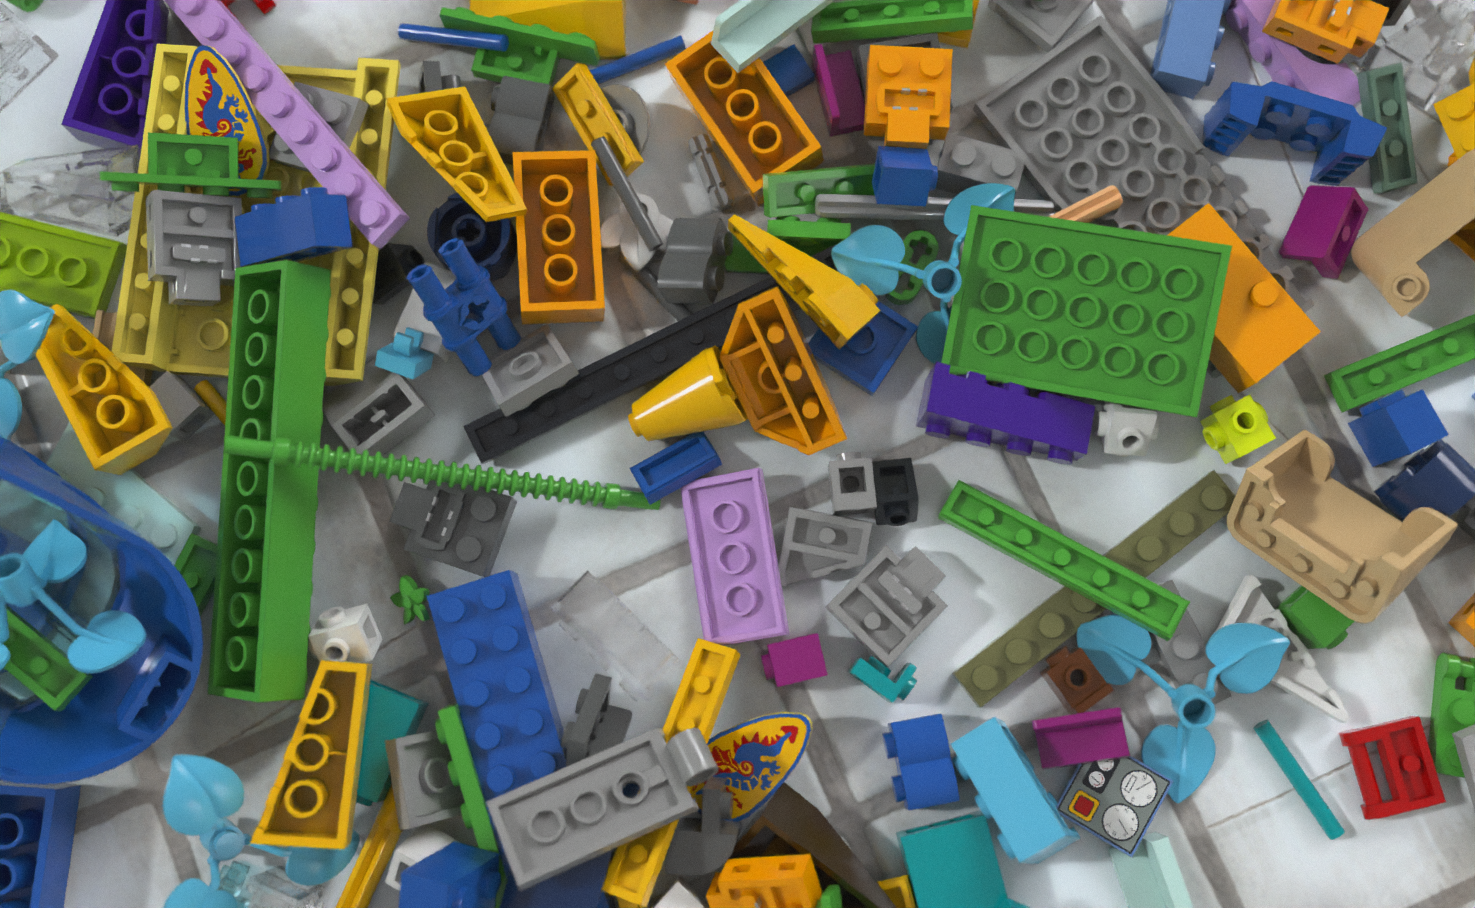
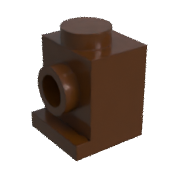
M1063 646L1045 659L1049 666L1039 672L1070 715L1084 713L1114 691L1112 686L1106 683L1081 647L1069 650L1067 646ZM1075 669L1079 670L1083 675V681L1079 686H1075L1070 680V675Z

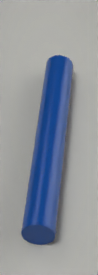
M401 23L398 28L399 38L403 40L504 52L509 46L507 35L406 23Z
M680 35L594 68L590 72L597 84H601L679 54L686 49V46Z

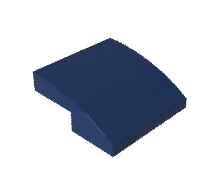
M612 850L522 891L518 887L510 866L499 908H597Z

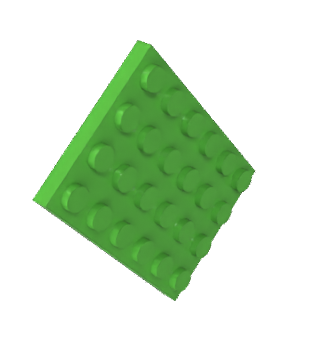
M971 205L959 267L962 283L959 291L953 298L941 363L951 365L949 374L967 375L968 371L986 375L985 380L1012 382L1033 389L1197 417L1232 246Z

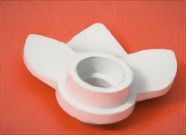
M636 193L663 242V245L657 249L667 253V240L673 221L659 213L658 205L653 198L646 194ZM623 202L620 204L619 212L606 218L600 227L601 248L620 246L625 260L637 272L649 263L656 252V249L653 251L648 250Z

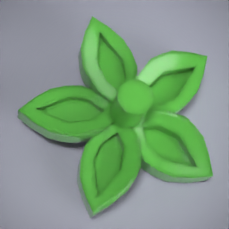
M408 575L401 576L399 583L400 592L392 595L390 599L396 606L404 608V625L412 622L415 616L422 621L430 620L427 609L421 603L427 601L429 589L418 588L415 580Z

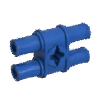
M454 238L445 242L439 249L440 255L456 278L451 285L444 289L433 269L425 264L414 268L407 275V280L423 302V316L426 320L433 323L442 337L443 346L450 351L456 352L470 375L480 376L491 368L492 362L476 339L477 336L487 328L497 346L502 348V350H509L520 342L521 335L507 315V301L498 294L489 279V271L476 264L463 240Z

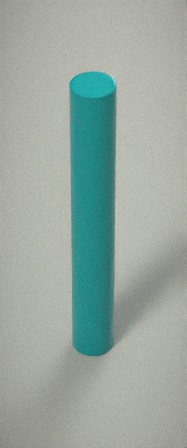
M1264 720L1254 726L1253 729L1328 838L1334 840L1345 833L1344 828L1269 720Z

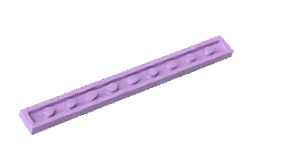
M164 0L202 45L215 48L229 62L239 76L254 107L322 187L327 188L328 194L346 195L350 220L372 245L382 249L410 218L221 0Z

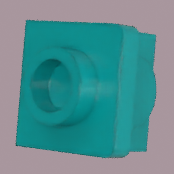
M870 656L867 662L861 657L857 658L848 670L851 675L890 703H893L897 697L903 701L917 683V679L912 676L917 667L912 663H906L893 681L888 678L892 671L872 656Z

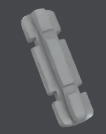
M700 134L692 137L688 142L693 159H696V167L705 190L709 193V200L715 211H722L733 205V197L729 187L726 186V179L717 156L712 150L713 146L709 136Z

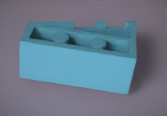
M993 717L951 743L952 748L957 754L952 758L956 769L964 780H972L979 794L974 796L975 801L988 820L993 817L1002 832L997 836L998 840L1011 860L1017 858L1019 863L1039 864L1081 839L1074 826L1070 829L1067 827L1055 807L1058 802L1050 791L1046 792L1033 771L1035 767L1003 720Z

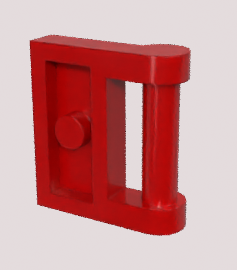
M1408 716L1363 728L1339 732L1342 746H1347L1362 794L1364 804H1361L1360 807L1364 819H1379L1446 803L1420 716ZM1376 742L1392 795L1390 799L1382 800L1365 743Z

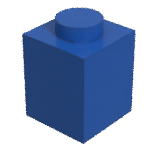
M878 146L872 178V186L877 204L926 207L929 191L936 189L938 179L937 166L932 165L928 150Z

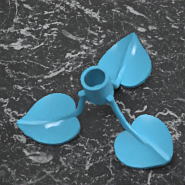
M986 183L967 188L953 197L945 210L943 218L945 227L951 233L958 235L953 242L948 262L936 260L928 264L924 270L902 264L900 262L905 255V246L896 231L883 225H869L858 229L832 248L831 256L834 265L839 273L852 279L857 286L861 283L865 284L875 295H884L896 288L899 279L898 271L922 279L925 288L934 296L941 298V311H931L921 319L916 330V341L921 353L934 364L936 361L941 363L952 306L948 308V302L959 291L962 283L961 274L956 267L959 264L960 247L965 240L971 205L1014 212L1015 188L1005 184Z
M15 290L0 292V340L3 353L9 360L0 366V436L11 441L12 435L20 424L22 402L17 388L9 379L4 378V375L8 370L17 365L35 359V353L39 349L55 313L54 309L36 303Z
M55 519L35 538L23 555L11 553L0 557V671L10 659V651L2 644L10 636L6 603L24 607L39 599L74 634L80 636L69 646L67 657L70 664L76 670L83 673H98L111 669L134 655L139 647L145 643V629L133 615L118 610L104 611L97 614L85 629L79 626L42 589L47 585V582L61 583L70 579L83 567L88 558V550L83 541Z
M1117 614L1107 615L1082 623L1077 629L1078 648H1082L1106 683L1113 685L1127 684L1134 677L1136 668H1139L1171 697L1172 708L1180 719L1177 727L1164 724L1150 731L1143 741L1141 757L1145 765L1173 780L1167 793L1176 803L1185 800L1200 786L1214 762L1215 743L1210 732L1205 727L1209 726L1215 718V706L1210 699L1216 695L1214 686L1217 675L1219 674L1223 685L1233 692L1242 694L1255 693L1267 686L1274 678L1282 657L1290 645V640L1286 636L1264 625L1234 623L1224 626L1210 637L1205 647L1207 657L1215 665L1208 672L1205 688L1201 689L1197 685L1185 684L1175 689L1150 666L1141 661L1151 650V638L1147 630Z
M175 755L171 761L170 774L163 795V813L166 821L175 831L190 836L200 835L202 846L210 853L207 863L210 865L211 882L208 886L203 881L195 878L183 881L170 893L163 908H238L236 899L230 892L217 890L220 885L219 863L220 861L235 858L242 851L244 845H249L280 857H288L285 872L287 877L295 883L307 886L324 883L338 875L350 863L360 842L359 834L355 830L352 831L351 843L346 849L297 846L282 848L276 845L250 844L252 837L249 834H243L231 820L225 818L236 813L244 802V788L238 775L226 765L204 756Z

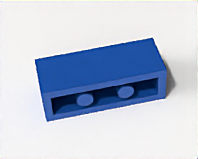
M310 187L301 189V196L275 198L276 204L252 205L251 212L235 217L240 266L245 267L283 260L299 262L351 248L352 239L346 195L328 194L327 188Z

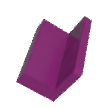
M822 43L814 45L812 69L815 74V81L829 137L864 130L865 104L851 50L825 55Z
M1308 186L1279 249V254L1282 258L1311 261L1323 278L1338 279L1369 210L1355 187Z
M1120 707L1032 721L1043 770L1130 757Z

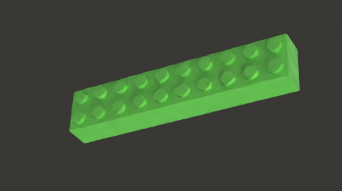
M290 260L235 268L224 449L226 436L274 442L275 438L279 437L290 439L293 445L303 441L306 447H310L315 442L317 448L320 449L321 426L324 418L322 405L323 389L326 380V343L329 336L327 323L328 306L331 297V270ZM223 450L207 693L209 695L254 702L305 699V685L308 679V636L311 632L309 619L311 596L313 593V555L316 549L314 537L316 511L318 508L319 465H314L311 470L308 469V464L301 463L299 468L295 467L294 462H288L287 466L273 465L271 459L227 454Z

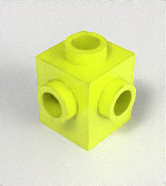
M1231 394L1209 406L1213 414L1200 421L1204 427L1202 432L1205 441L1213 450L1218 451L1225 464L1276 439L1267 424L1268 416L1261 404L1255 402L1250 394L1238 401H1235Z

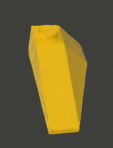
M470 0V10L477 15L490 18L504 16L511 19L514 23L527 26L541 24L554 32L568 35L573 32L584 34L596 42L599 60H618L626 56V0Z
M466 87L387 98L386 104L400 134L486 222L526 215L527 208Z
M735 214L728 219L729 231L839 350L880 312V309L876 306L879 302L877 297L865 284L861 283L857 286L847 276Z
M55 304L50 307L55 310V313L35 355L94 470L122 475L156 455L173 427L154 391L62 305Z

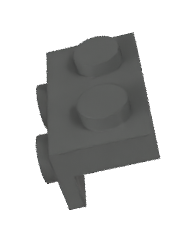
M595 673L589 689H581L575 709L578 717L575 722L568 721L562 737L561 747L567 748L566 767L624 742L632 720V711L609 705L612 677Z

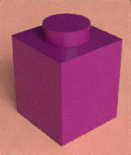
M818 633L768 644L769 654L761 655L766 680L775 679L776 687L828 675Z

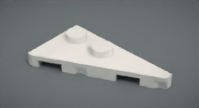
M1253 575L1245 576L1216 631L1234 623H1254L1272 628L1286 636L1290 640V645L1282 657L1277 673L1270 682L1335 721L1347 723L1350 715L1346 712L1342 699L1334 688L1327 686L1315 668L1317 663L1298 636L1289 630L1287 620L1280 610H1275L1259 588L1262 585L1260 581Z

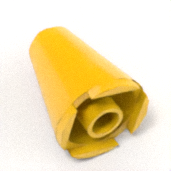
M717 346L704 349L632 403L633 413L628 414V419L637 437L643 435L647 441H654L740 425L748 419L719 359L721 351Z

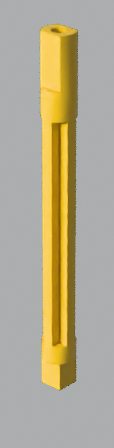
M392 784L335 908H368L398 839L403 830L399 829Z

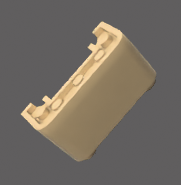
M1475 149L1467 152L1362 234L1353 244L1351 254L1355 265L1401 317L1421 304L1430 290L1429 279L1416 262L1475 218Z
M1304 429L1246 469L1227 515L1228 530L1239 543L1348 618L1359 623L1372 622L1387 609L1450 540L1458 523L1442 513L1426 507L1413 510L1401 522L1330 477L1335 465L1334 452L1322 439Z

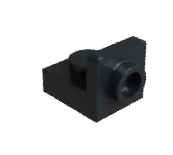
M388 243L379 250L373 304H384L410 284L407 280V275L414 268L424 265L425 260L414 246Z
M912 459L872 461L877 508L875 509L876 525L902 526L909 522L917 521L919 497Z

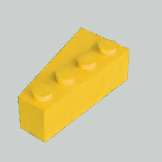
M321 660L300 713L299 722L291 741H289L283 757V763L274 786L270 790L264 812L254 831L250 844L346 849L351 843L373 664Z

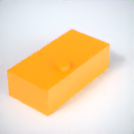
M711 31L666 62L665 66L675 86L755 203L759 206L764 203L763 174L812 170L824 162L822 147L761 59H756L737 73L711 45L713 31Z
M595 150L513 152L514 184L527 208L526 215L516 216L522 325L604 321L605 301Z
M1210 203L1206 204L1167 235L1232 246L1209 360L1237 393L1259 382L1321 332Z

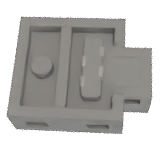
M152 190L146 197L148 281L168 282L169 304L212 307L221 301L220 285L234 286L235 268L241 267L235 217L242 215L241 198Z
M886 545L825 608L878 661L889 667L948 606L932 591L946 575L916 546L900 559Z

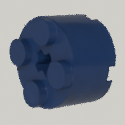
M458 193L447 197L448 201L439 208L436 207L431 213L427 225L428 243L437 259L446 270L451 271L440 255L439 249L445 242L459 238V240H463L476 264L489 271L491 282L505 277L509 273L517 254V235L510 219L486 222Z
M1440 439L1429 445L1425 450L1422 448L1403 464L1405 469L1396 476L1392 475L1374 490V493L1379 497V501L1401 522L1413 510L1420 507L1431 508L1450 517L1475 495V468L1447 442L1445 443Z

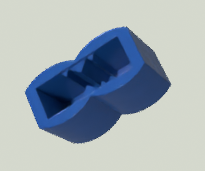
M942 713L888 723L889 732L882 733L887 759L895 758L898 775L891 776L896 803L903 801L905 809L910 811L960 801Z

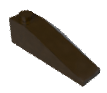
M785 782L761 807L740 835L729 859L811 854L822 893L829 885H839L842 908H897L819 809Z

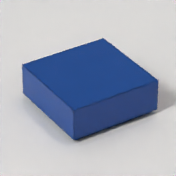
M795 44L763 62L787 97L815 81V74Z

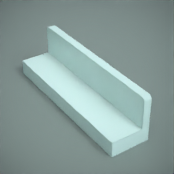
M739 0L715 19L711 45L739 73L834 0Z
M1157 832L1144 835L1133 857H1129L1113 846L1109 847L1108 853L1128 908H1193L1168 836Z

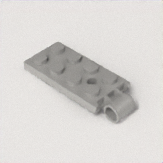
M657 727L487 801L486 804L518 887L522 891L697 811L698 805L695 799H692L687 786H694L705 782L713 777L719 769L699 728L684 730L666 743L662 728ZM634 783L639 786L640 792L636 797L628 798L623 794V788L627 784Z

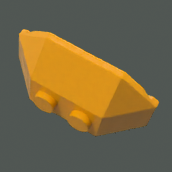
M778 286L739 303L719 354V359L753 430L782 444L796 448L806 455L814 454L846 440L847 436L829 388L797 318Z

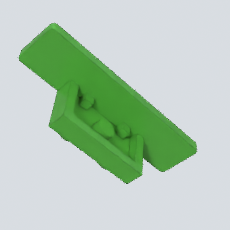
M442 7L439 14L445 28L507 35L509 46L505 52L477 48L471 68L474 77L501 83L504 76L550 84L552 87L560 58L597 66L600 57L596 42L581 33L573 32L568 35L554 32L541 24L522 25L514 23L511 19L504 16L490 18L477 15L463 7L455 9Z
M148 132V174L100 171V181L111 183L112 191L139 192V184L157 185V190L185 193V187H202L204 195L229 196V189L247 190V197L272 199L273 191H282L281 181L239 179L238 138Z
M796 216L777 217L776 220H768L767 233L809 256L837 245L850 236L851 223H841V220L838 218H819L817 222L800 221V218ZM732 234L733 250L731 255L726 258L725 270L734 273L769 274Z

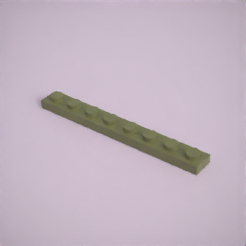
M1215 470L1210 471L1102 556L1146 578L1229 513L1235 495ZM1063 586L955 670L952 675L976 706L981 708L1073 636L1082 623L1092 621L1106 608Z

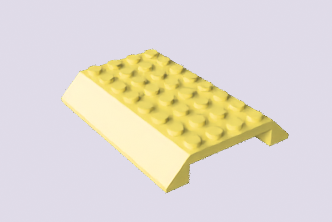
M158 43L156 45L138 173L148 174V132L187 135L185 122V82L188 67L194 51L198 48L197 46ZM358 58L357 71L277 65L293 84L299 82L357 97L369 105L359 133L357 130L349 149L386 190L394 119L386 103L387 98L397 97L401 66L399 60ZM254 107L270 149L276 131ZM269 159L270 165L264 180L281 181L282 191H273L272 199L249 198L247 193L240 196L229 195L225 197L241 198L242 214L251 212L252 205L276 204L275 198L301 196V189L322 187V185L310 172L279 164ZM139 184V192H135L112 353L125 365L164 373L169 371L176 375L228 378L234 286L220 285L221 301L212 307L169 304L168 282L148 281L146 197L152 190H157V185ZM185 187V193L203 194L202 187ZM350 218L351 248L299 261V263L331 270V297L328 306L327 323L329 336L326 343L325 386L360 382L364 378L379 248L367 240Z

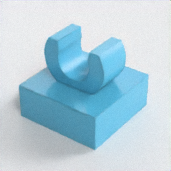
M407 327L405 334L396 333L394 342L377 351L375 366L410 379H415L431 369L434 354L420 349L424 332Z

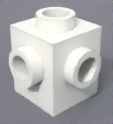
M1105 401L1103 410L1097 411L1094 418V435L1100 436L1104 453L1116 456H1146L1150 440H1156L1159 431V419L1156 410Z
M367 603L347 609L334 607L324 611L319 615L308 636L309 650L312 656L318 659L319 662L321 660L354 663L372 661L382 642L381 634Z

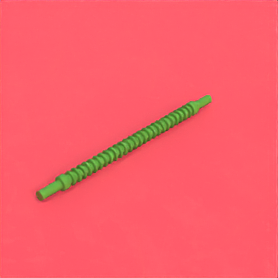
M226 436L224 453L271 459L273 465L287 466L288 462H294L295 467L299 468L301 463L308 464V469L310 470L313 469L314 465H319L322 471H326L327 467H333L335 473H338L340 469H347V474L349 475L353 473V470L360 471V476H365L366 472H371L374 478H377L379 474H385L387 480L391 479L392 475H396L399 481L409 477L412 483H415L417 479H423V483L427 485L430 480H433L436 486H441L442 482H447L449 488H453L454 484H460L462 490L466 489L467 485H470L473 491H478L479 487H484L486 493H489L494 488L497 489V494H502L504 490H507L510 496L520 492L523 498L528 493H531L534 499L544 495L546 501H549L554 496L557 502H562L564 498H567L570 504H573L575 500H579L581 505H585L587 501H590L593 507L602 503L603 508L613 510L617 509L618 506L659 510L661 502L660 499L650 505L643 492L623 490L619 484L606 483L604 487H601L600 482L597 481L591 486L588 480L578 484L576 478L571 479L568 483L565 477H560L558 481H555L552 475H549L547 479H542L540 473L536 474L535 478H532L529 472L519 476L517 470H513L511 474H506L504 468L500 469L499 473H496L493 467H489L487 471H482L480 465H477L475 469H469V464L467 463L462 468L457 467L456 462L446 466L443 460H440L438 464H432V459L430 458L425 463H422L419 457H414L413 461H409L406 455H402L401 459H395L393 453H390L388 457H382L380 451L376 452L375 456H371L368 450H364L362 454H357L355 448H351L349 452H344L342 446H338L337 450H330L328 444L323 449H319L315 442L310 447H306L303 441L293 445L290 439L279 437L275 438L274 442Z

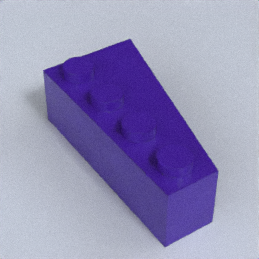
M106 0L61 123L78 141L140 159L157 43H167L169 8L163 0Z
M937 361L925 379L916 427L925 428V434L929 436L949 438L950 434L966 437L965 442L970 445L990 447L991 443L1007 446L1006 451L1012 454L1030 456L1032 452L1048 455V461L1070 465L1073 460L1077 461L1087 455L1095 411L1094 405L1048 392L1038 393L1037 398L1029 396V389L1012 382L1000 383L995 387L988 385V381L985 380L986 375L968 371L967 375L949 374L951 365Z

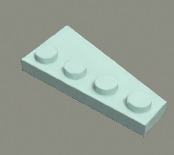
M68 423L46 464L63 479L90 496L111 516L131 526L146 540L160 549L175 564L190 534H198L201 527L163 494H159L145 482L146 480L135 470L130 469L122 475L94 470L71 423Z

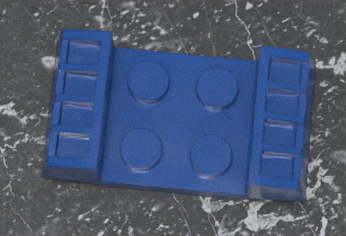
M1271 81L1263 86L1231 82L1227 90L1224 91L1223 95L1218 98L1214 106L1204 116L1202 144L1216 153L1229 157L1251 133L1253 137L1258 139H1274L1287 143L1291 148L1298 151H1314L1317 154L1309 181L1323 185L1338 186L1375 154L1387 127L1360 116L1353 105Z

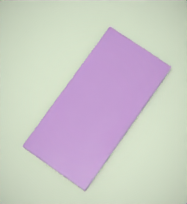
M754 468L698 479L681 487L704 640L725 646L790 635L763 469Z

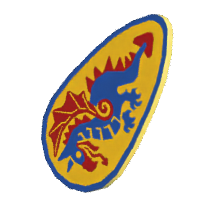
M206 45L199 46L194 51L185 82V122L187 135L238 138L239 179L264 180L270 165L269 147L250 97L229 62L215 48ZM229 189V195L240 196L247 193V190Z
M798 712L766 714L740 723L709 738L707 746L719 769L713 777L727 778L726 792L733 793L731 820L725 819L726 821L739 822L751 816L769 800L792 773L808 746L812 732V722L806 714ZM707 780L698 785L691 786L689 792L692 799H695L698 805L697 812L701 816L703 788Z

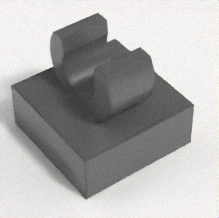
M423 61L418 78L420 93L461 87L460 76H441L439 61Z

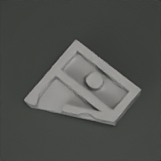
M790 506L778 564L782 587L806 579L825 576L835 571L865 565L873 523Z

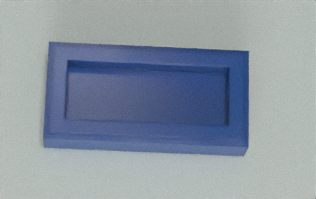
M703 431L688 435L629 469L648 503L651 505L721 466L722 462Z

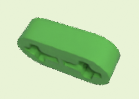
M924 230L913 231L904 239L905 255L900 263L924 270L928 264L935 261L939 246L935 236L930 232ZM921 242L926 245L925 252L929 256L922 254L916 265L910 262L914 252L912 247H916ZM898 271V281L901 279L904 272ZM911 275L907 286L912 291L905 289L900 294L893 290L884 295L893 304L907 305L916 298L923 285V281Z

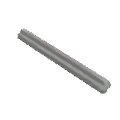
M819 194L815 200V213L820 218L944 221L945 210L953 198L928 197L926 207L877 204L875 195ZM1014 199V212L1049 217L1054 214V204L1048 200Z

